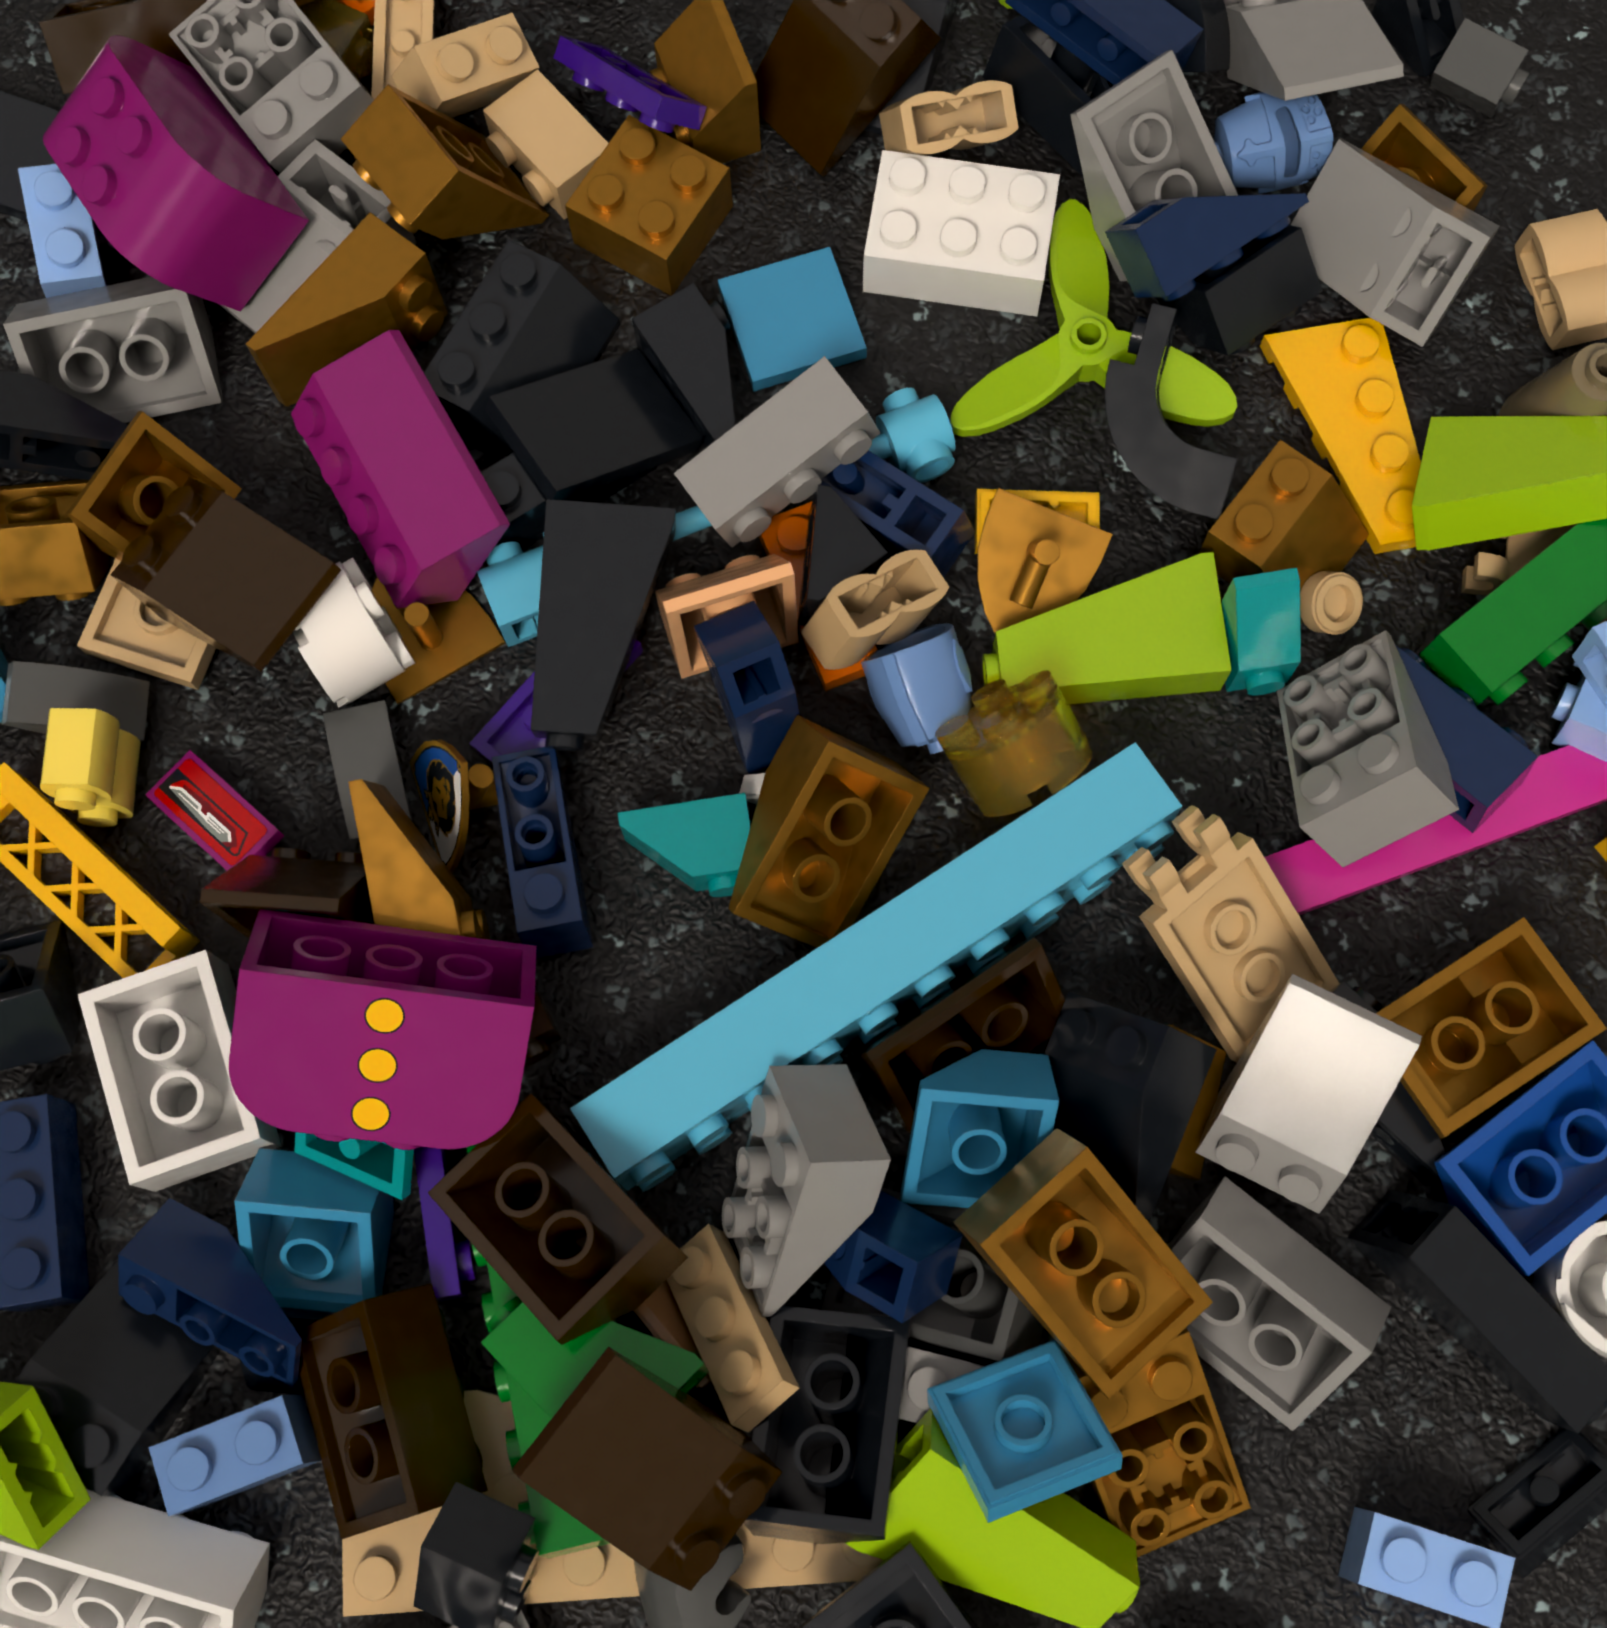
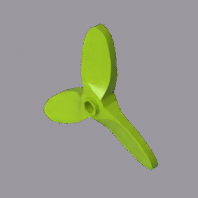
M1076 199L1065 201L1055 213L1049 245V278L1060 329L1059 333L1001 365L967 391L956 403L951 413L950 424L954 435L962 437L980 436L996 431L1027 417L1078 382L1095 381L1105 388L1110 359L1132 365L1135 364L1137 355L1128 353L1132 333L1116 330L1114 324L1107 318L1110 287L1105 250L1094 229L1091 213ZM1172 346L1170 347L1159 390L1160 406L1164 418L1203 427L1221 425L1231 420L1238 406L1236 396L1230 385L1215 371L1194 357Z

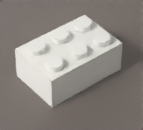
M882 150L864 250L863 292L1037 317L1046 271L1060 174Z
M203 950L77 994L129 1185L156 1192L254 1157L259 1148L276 1149L282 1147L276 1127L261 1121L249 1112L238 1099L230 1081L229 1055L236 989L227 963L209 951Z

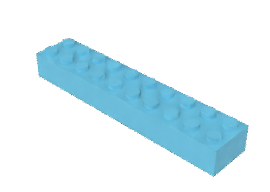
M1135 742L570 1109L612 1177L627 1191L636 1185L645 1192L663 1182L676 1171L672 1161L693 1147L699 1155L704 1154L722 1143L732 1134L728 1127L729 1124L748 1111H751L754 1097L762 1093L769 1066L840 1064L843 1061L840 1053L859 1038L865 1046L872 1044L879 1037L898 1025L894 1018L899 1015V1012L913 1003L921 1010L933 1000L952 989L949 982L964 969L969 967L974 974L1005 952L1003 947L1021 932L1027 940L1040 934L1059 919L1056 912L1074 897L1082 905L1102 893L1112 884L1109 878L1123 866L1122 863L1141 847L1148 849L1153 858H1155L1164 850L1162 843L1174 834L1175 831L1172 829L1171 824L1182 808V805Z

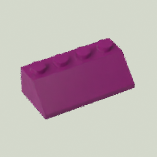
M388 330L313 373L291 416L298 433L303 436L320 467L323 479L332 489L347 517L351 530L357 535L374 566L377 578L385 586L397 609L406 608L415 602L428 605L457 601L508 529L510 522L400 330Z

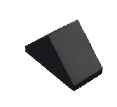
M1377 0L1372 11V16L1384 35L1417 76L1426 77L1434 72L1464 21L1460 0Z
M818 485L808 514L798 625L802 626L806 625L834 586L851 576L875 574L884 563L888 553L831 486Z

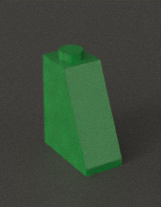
M518 1296L505 1303L493 1315L487 1325L492 1332L481 1341V1344L550 1419L553 1418L608 1347L686 1394L709 1373L705 1364L695 1353L613 1321L561 1345Z

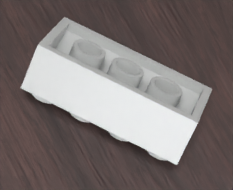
M86 1489L91 1500L39 1550L26 1547L0 1535V1628H255L267 1590L270 1543L254 1539L244 1532L227 1531L193 1521L182 1514L168 1516L167 1512L125 1501L115 1494L100 1496L94 1491Z

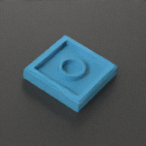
M830 247L718 279L719 293L753 391L794 380L824 356L833 367L867 358V347Z
M1056 1340L1049 1341L927 1388L928 1404L988 1523L1122 1469L1123 1455Z

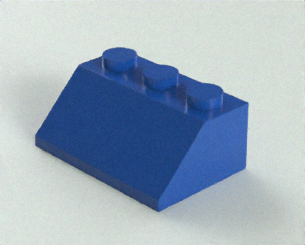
M1593 1040L1580 1047L1434 1162L1448 1203L1455 1205L1522 1276H1530L1607 1213V1057Z

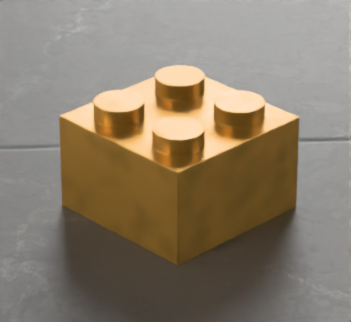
M628 115L565 205L573 243L672 296L733 207L730 168Z

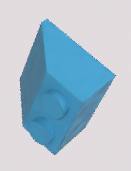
M981 1049L920 1080L900 1193L901 1201L909 1204L969 1208L1053 1132L1059 1104L1049 1056Z
M259 1148L234 1200L240 1248L279 1306L338 1312L362 1300L381 1296L394 1215L393 1196L301 1156L294 1151Z

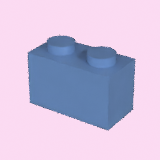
M303 1394L281 1395L148 1447L168 1516L198 1510L321 1461L314 1429Z

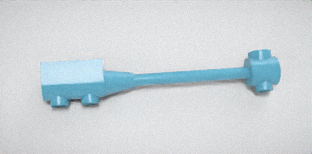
M914 388L900 389L885 398L882 403L885 413L876 416V426L881 434L872 440L869 451L882 459L887 458L891 465L902 472L906 471L907 475L920 483L933 480L947 472L954 465L955 459L952 452L955 451L956 445L949 418L939 398L932 394L919 399ZM698 506L676 513V529L673 541L712 526ZM518 542L501 543L496 545L487 557L488 566L477 571L508 648L537 637L543 545L523 553Z

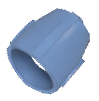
M1263 92L1245 96V103L1220 115L1215 120L1214 143L1235 188H1258V193L1262 194L1307 183L1310 179L1318 177L1333 150V130L1324 106L1317 94L1284 101Z
M935 624L914 631L906 638L878 649L861 661L875 707L901 747H920L927 744L930 755L954 747L951 739L952 735L959 733L973 723L971 701L972 675L952 624Z

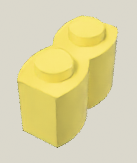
M50 708L40 789L47 795L55 798L54 804L77 814V821L81 824L95 827L116 826L118 818L131 819L133 817L141 742L133 734L120 729L119 721L102 710Z

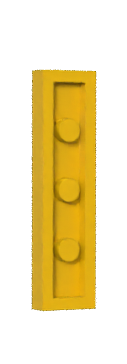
M3 762L0 765V823L14 809L18 810L29 821L28 843L4 845L0 842V862L122 978L138 973L127 962L128 935L149 934L159 945L165 948L146 970L185 957L200 942L195 935L33 783L7 763ZM42 834H43L50 842H42ZM63 853L72 861L71 884L46 885L41 881L42 854ZM15 855H28L27 866ZM85 875L94 883H85ZM105 893L115 902V925L90 927L84 921V894ZM71 895V906L69 907L58 896ZM128 915L137 924H128ZM115 936L114 949L101 937Z

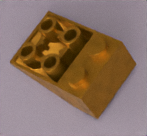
M1187 1328L1110 1399L1097 1388L1062 1348L1123 1455L1121 1470L1093 1480L1090 1483L1106 1521L1136 1540L1137 1557L1251 1508L1195 1346Z

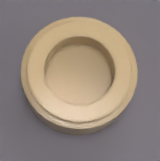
M1321 571L1312 575L1303 585L1300 592V617L1310 630L1332 635L1342 634L1350 630L1360 617L1363 607V595L1358 582L1351 575L1343 572Z

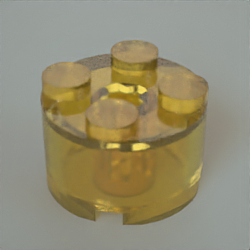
M1048 670L1037 672L1021 683L1008 687L1004 679H999L983 686L971 697L975 706L970 709L967 715H961L949 720L935 732V737L973 802L988 817L1005 816L1033 806L1027 795L1044 785H1047L1053 795L1082 773L1090 763L1093 754L1084 730L1054 677Z

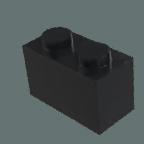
M455 1482L421 1545L414 1607L459 1628H498L502 1619L514 1623L530 1591L532 1581L528 1578L539 1554L538 1550L530 1547L535 1518L461 1483Z

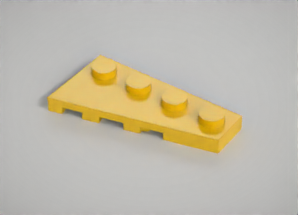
M1364 318L1264 335L1259 347L1268 363L1274 362L1285 382L1283 387L1285 394L1293 408H1299L1313 432L1311 441L1321 459H1328L1340 481L1339 486L1369 533L1366 540L1374 554L1416 547L1412 502L1421 460L1384 325L1372 318Z

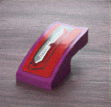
M191 750L145 794L226 871L249 855L266 856L284 837L273 824Z

